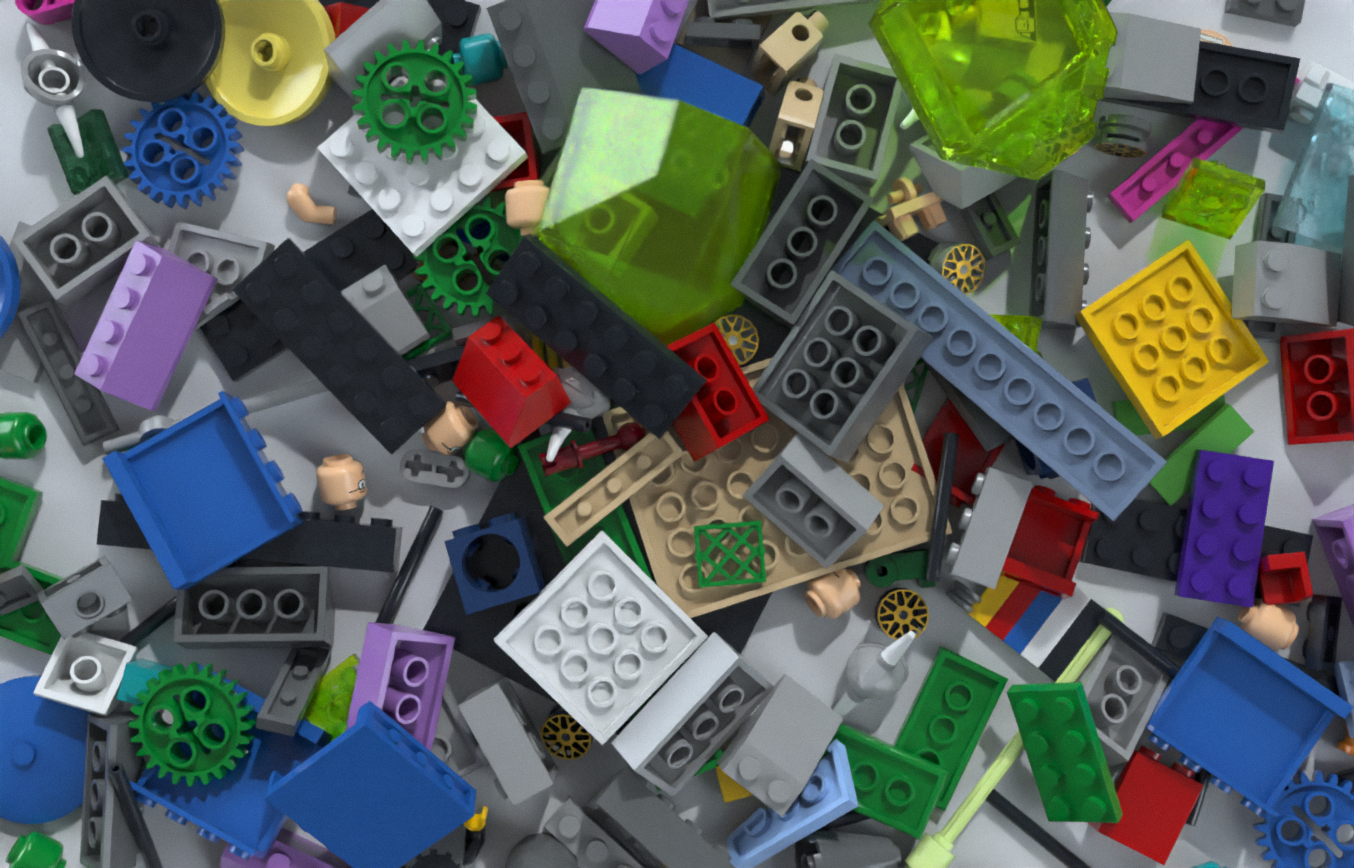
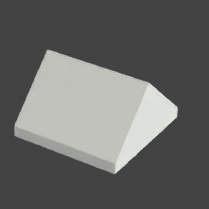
M89 632L77 638L70 636L65 640L61 636L33 693L35 696L107 717L122 702L116 699L126 663L136 660L138 648Z

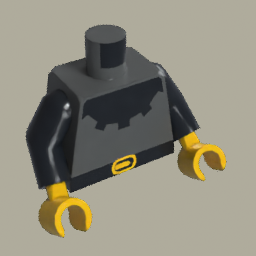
M483 806L481 814L474 813L472 818L400 868H465L474 863L486 841L485 823L489 810L488 807Z

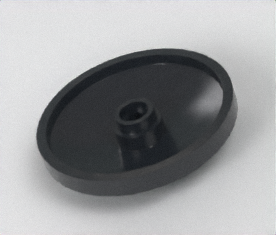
M75 0L72 10V34L82 62L94 78L103 86L128 99L158 103L173 101L192 93L211 76L224 48L225 19L219 0Z

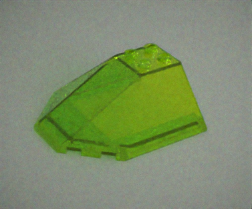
M1103 0L880 1L868 25L942 160L1038 180L1094 138L1097 122L1093 121L1098 100H1103L1110 70L1106 68L1110 46H1115L1118 35L1117 28Z
M581 87L539 222L537 235L546 247L667 346L743 304L744 297L733 289L730 284L764 233L783 166L748 127L683 101Z

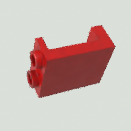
M947 396L922 438V442L937 484L944 432L959 434L950 504L957 508H960L962 503L972 506L975 494L971 493V489L977 473L984 474L986 468L993 466L1006 443L986 452ZM914 463L911 470L925 478L922 467Z
M1035 485L1029 493L1000 576L1061 599L1073 596L1077 584L1072 580L1092 522L1097 521L1099 513L1090 510L1091 505L1085 501L1076 498H1069L1066 501L1055 497L1056 492L1041 485Z
M1141 745L1139 751L1134 749L1114 786L1123 813L1119 822H1089L1088 824L1097 832L1165 865L1204 785L1192 779L1195 774L1194 771L1175 761L1172 767H1169L1159 762L1162 757L1161 754Z

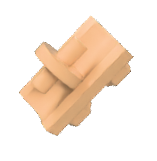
M902 177L893 182L892 193L887 194L888 203H897V205L889 208L887 214L877 217L875 221L882 227L888 226L893 236L899 241H904L919 232L912 218L915 215H918L925 231L937 228L947 221L941 205L944 199L936 196L934 191L917 197V194L923 191L921 184H913L908 178Z

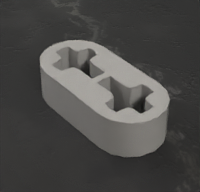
M418 449L406 452L400 461L402 475L407 480L416 483L446 488H459L467 483L471 475V471L466 467L465 459L456 455L448 456L438 452ZM417 455L421 456L422 463L433 465L432 472L419 471L418 476H414V470L408 468L409 461H415ZM453 461H456L457 468L463 470L462 477H456L454 482H450L449 475L438 473L439 466L451 467Z

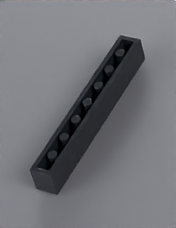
M115 493L114 500H101L97 545L152 550L121 493ZM302 511L299 513L303 521L301 525L243 557L244 559L392 573L399 570L403 527L393 526V519L371 518L370 524L356 523L357 516L334 514L333 521L320 519V512Z

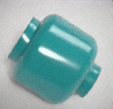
M491 33L461 39L459 42V53L453 54L454 63L464 62V71L461 75H472L473 83L471 85L500 80L504 74L503 70L509 69L499 40L496 41V38Z

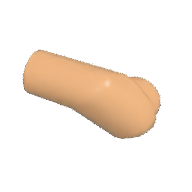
M296 183L291 186L290 191L287 193V203L302 221L335 225L337 219L336 207L315 205L309 197V188L304 184Z

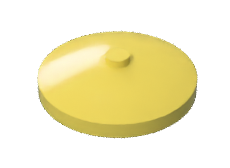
M219 0L225 19L224 48L215 70L205 81L218 104H222L226 111L237 119L259 126L288 125L309 115L322 102L333 81L324 49L335 40V32L330 18L318 0Z

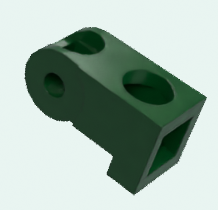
M929 548L893 552L868 560L864 564L863 572L865 578L876 587L884 588L890 586L895 581L917 579V585L920 588L936 587V582L924 580Z

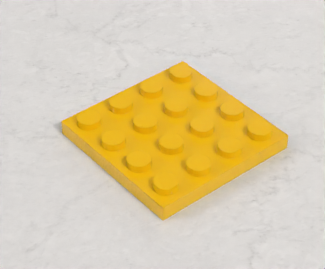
M1189 239L1075 314L1080 326L1155 440L1167 435L1269 362L1244 322L1240 319H1231V302Z

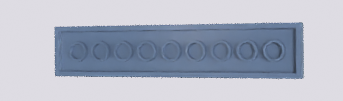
M875 220L872 221L831 269L934 337L921 355V358L1112 521H1115L1167 464L1165 459Z

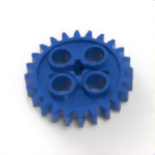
M194 91L190 99L186 95L177 100L164 102L161 105L159 103H151L153 110L150 112L140 108L139 112L143 117L142 121H130L131 125L136 128L135 133L124 134V137L132 145L122 148V152L131 157V159L123 164L127 169L133 171L129 179L135 184H139L137 188L144 195L150 194L149 198L157 204L163 200L167 207L173 208L177 201L178 205L186 210L190 200L198 207H202V196L206 195L215 201L214 190L216 188L225 192L228 190L223 181L225 178L236 180L237 177L230 169L231 167L242 166L243 163L234 154L244 152V148L238 142H235L243 137L242 133L237 128H234L237 121L231 115L227 116L228 112L222 104L217 106V102L210 96L204 100L198 92ZM183 121L182 126L177 131L172 132L175 123ZM163 135L184 149L190 148L197 156L211 162L209 165H204L181 150L176 151L171 145L156 139V137ZM214 137L210 146L202 148L203 142L207 138ZM160 152H164L163 158L159 162L154 163L155 156ZM195 168L194 175L184 180L185 173L189 169Z
M1314 770L1312 780L1308 779L1305 772L1298 771V782H1294L1291 779L1272 806V809L1279 813L1278 817L1275 818L1263 811L1260 816L1264 818V822L1253 824L1254 829L1264 832V836L1255 839V843L1259 846L1268 847V849L1262 852L1261 857L1264 860L1275 859L1270 868H1354V833L1353 837L1347 842H1339L1336 836L1338 828L1344 824H1350L1354 831V792L1350 793L1352 788L1351 781L1345 779L1337 786L1338 777L1334 773H1330L1326 780L1323 781L1322 773L1319 770ZM1314 796H1323L1326 800L1325 809L1319 814H1312L1309 811V801ZM1294 805H1297L1312 822L1322 827V833L1342 851L1341 857H1337L1323 841L1313 835V831L1293 812L1292 807ZM1288 820L1296 821L1299 827L1298 833L1292 838H1283L1280 831L1283 823ZM1315 849H1323L1326 854L1324 863L1318 867L1310 866L1308 862L1309 854Z

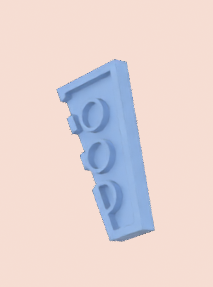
M835 739L827 747L829 753L819 761L806 786L783 816H780L770 807L766 810L760 807L727 837L729 855L731 856L730 863L735 868H753L858 807L844 744Z

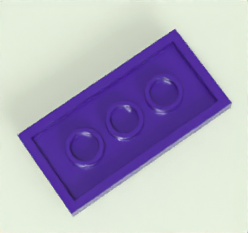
M1196 450L1175 590L1176 596L1253 608L1274 461Z

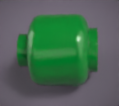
M29 412L0 413V458L26 460L34 458L40 453L47 439V432L41 420L35 414Z
M491 428L475 432L472 440L463 447L466 467L471 472L491 482H498L505 478L506 475L511 476L519 465L517 444L510 449L495 430Z
M32 831L27 836L21 834L9 851L5 862L9 864V868H64L67 860L61 858L64 847L60 841L39 831Z

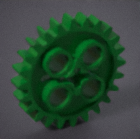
M404 39L402 50L397 51L389 43V55L386 57L380 52L375 51L374 56L377 64L363 63L364 70L368 76L356 75L355 77L356 83L363 89L352 90L353 99L361 102L352 106L354 115L363 116L357 121L359 130L370 128L365 135L366 141L370 143L379 139L377 144L378 152L381 154L387 148H391L393 161H396L401 153H405L407 163L410 165L415 155H420L422 162L427 164L428 153L432 152L439 160H442L443 147H446L453 153L456 152L454 138L464 142L467 140V134L462 127L473 128L474 120L468 115L477 114V105L468 102L477 98V90L467 88L473 83V77L471 74L460 76L464 71V62L460 61L452 65L453 52L451 50L441 57L439 55L438 43H435L430 51L425 50L423 39H419L416 49H411L407 39ZM395 75H402L408 79V82L402 87L395 88L388 84L389 79ZM437 79L447 85L440 92H432L426 87L430 81ZM389 96L391 99L382 101L381 97ZM413 97H420L421 101L418 102L417 107H410ZM443 103H448L450 106L448 108H442L440 105ZM390 112H399L404 115L403 121L397 125L387 124L384 118ZM429 116L439 117L443 121L439 128L432 130L424 127L422 123Z
M490 197L484 200L482 206L478 203L475 204L449 229L438 236L417 257L413 255L415 261L424 263V266L415 271L419 277L428 276V279L421 285L425 291L436 288L431 299L437 302L445 297L443 308L449 311L457 304L458 314L462 317L467 309L471 308L474 317L479 318L481 308L484 307L493 316L495 311L494 304L497 303L486 295L491 285L486 283L472 260L469 261L471 258L470 254L456 231L459 228L463 229L476 252L481 253L480 259L493 280L496 279L500 272L492 270V260L500 254L510 257L523 239L520 229H513L508 226L505 216V203L501 202L496 209H493ZM481 223L490 225L491 232L488 237L482 240L472 237V231L476 225ZM454 242L458 244L459 250L455 257L451 259L441 257V249L446 243ZM464 275H477L478 284L473 290L463 291L460 289V280Z
M197 661L190 663L186 670L182 663H178L172 667V673L166 668L158 673L159 680L154 677L148 680L146 686L149 690L143 689L137 693V698L143 703H138L131 707L130 711L139 715V718L131 721L129 727L139 729V733L130 740L131 742H142L144 747L136 755L143 756L148 754L151 758L146 768L149 769L158 764L161 767L158 774L159 778L171 772L173 773L172 782L175 785L184 776H186L188 786H193L199 777L202 783L206 785L213 780V774L218 779L223 778L227 774L226 768L233 770L239 765L237 758H243L249 752L242 744H249L254 740V736L245 731L256 725L255 720L246 718V715L254 709V705L242 704L241 701L249 693L248 691L236 693L234 689L239 683L238 679L230 683L224 681L227 670L224 669L215 676L213 675V664L211 663L204 666L201 672L199 671ZM194 690L204 694L206 698L205 706H201L194 701ZM175 695L180 696V701L175 699ZM161 709H166L172 714L173 724H169L162 719ZM195 720L198 726L191 728L188 721ZM212 723L223 727L225 738L215 736L212 731ZM180 742L189 744L192 749V756L182 753L179 747ZM205 747L210 749V753L205 751Z

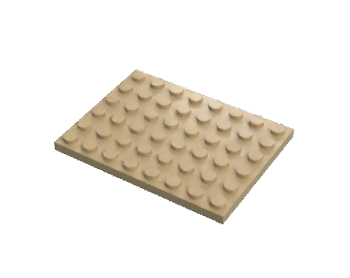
M772 358L741 367L752 388ZM903 383L849 462L830 457L821 450L884 505L868 531L827 569L742 496L798 431L762 405L770 420L694 462L674 425H672L667 432L685 454L629 497L657 586L689 618H693L930 541L937 484ZM621 407L609 410L603 415L609 436L615 435L620 426L628 422L639 424L644 429L646 436L651 433ZM621 448L614 450L616 459L627 451ZM914 463L922 467L925 478L911 470ZM761 520L763 548L765 549L766 582L699 588L697 560L695 559L694 526ZM949 520L947 521L946 535L952 533ZM750 526L733 527L732 529L742 536ZM724 528L706 531L716 539ZM754 529L745 540L755 548L759 545L758 532ZM727 532L719 542L730 550L738 539L730 532ZM701 534L699 536V548L704 553L712 541ZM742 543L733 554L744 562L752 551ZM715 546L708 554V557L716 564H719L726 553L718 546ZM756 555L747 566L757 574L761 571L760 558ZM730 557L722 566V569L733 576L740 565ZM703 560L701 563L702 576L707 578L714 570V567ZM745 569L737 577V579L754 578ZM718 571L711 581L728 579Z

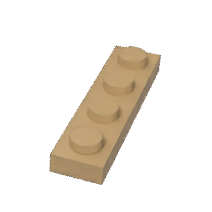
M668 432L660 440L652 433H649L544 516V519L567 547L685 453Z

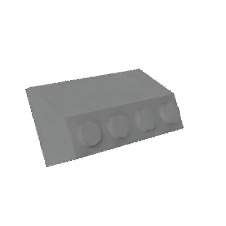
M713 632L685 664L673 674L672 678L660 691L648 701L647 705L635 718L622 729L621 733L611 744L635 772L674 797L775 687L717 633Z

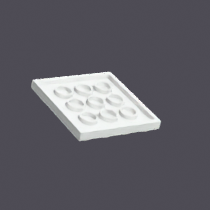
M400 75L389 85L395 88L402 87L408 82V79ZM437 79L430 81L426 87L432 92H440L447 85ZM389 96L381 97L382 101L391 99ZM413 97L410 107H417L418 102L421 101L420 97ZM476 99L468 101L477 105V114L468 115L474 120V127H462L467 134V140L464 142L454 138L456 152L453 153L446 147H443L442 160H439L432 152L428 153L427 164L422 162L420 155H415L410 165L407 163L405 153H401L396 161L392 160L391 148H387L380 154L377 150L379 139L370 143L366 141L365 135L370 128L359 130L357 121L363 117L359 115H353L317 147L416 257L528 158L526 152ZM443 103L440 106L442 108H448L450 105L448 103ZM390 112L385 116L384 121L390 125H397L403 121L404 115L399 112ZM429 116L422 124L424 127L432 130L439 128L443 121L439 117Z
M601 530L494 638V641L603 745L708 636Z

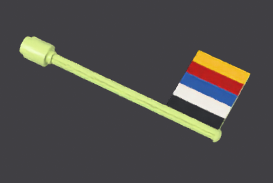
M1003 576L999 577L995 589L985 588L979 596L982 601L973 604L972 608L974 611L972 614L966 613L1052 679L1053 683L1075 682L1111 635L1109 630L1097 622V617L1103 610H1107L1124 623V617L1118 610L1114 608L1104 609L1077 587H1075L1072 597L1061 599ZM1019 729L939 833L936 831L933 836L928 833L924 834L905 859L907 864L904 868H947L956 857L951 852V849L954 847L953 841L1023 751L1024 745Z

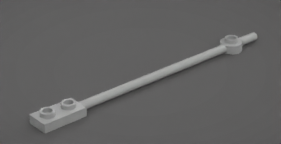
M507 311L499 315L524 342L532 341L531 332ZM496 316L453 328V339L436 344L429 351L423 352L416 358L466 345L467 339L471 334ZM314 379L243 400V403L249 414L329 390L318 379ZM164 415L150 416L140 424L138 432L104 441L103 449L106 455L114 451L122 452L132 449L185 418L173 420Z

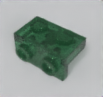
M91 109L77 118L84 151L82 158L76 156L62 124H52L47 128L72 194H80L105 176L116 185L129 177L103 110Z

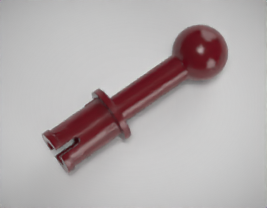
M628 422L620 426L615 435L577 446L576 442L571 440L570 445L559 448L552 462L547 461V452L540 453L539 459L543 463L541 465L543 472L548 477L551 474L574 467L582 469L583 460L620 448L628 451L646 435L644 429L639 424Z

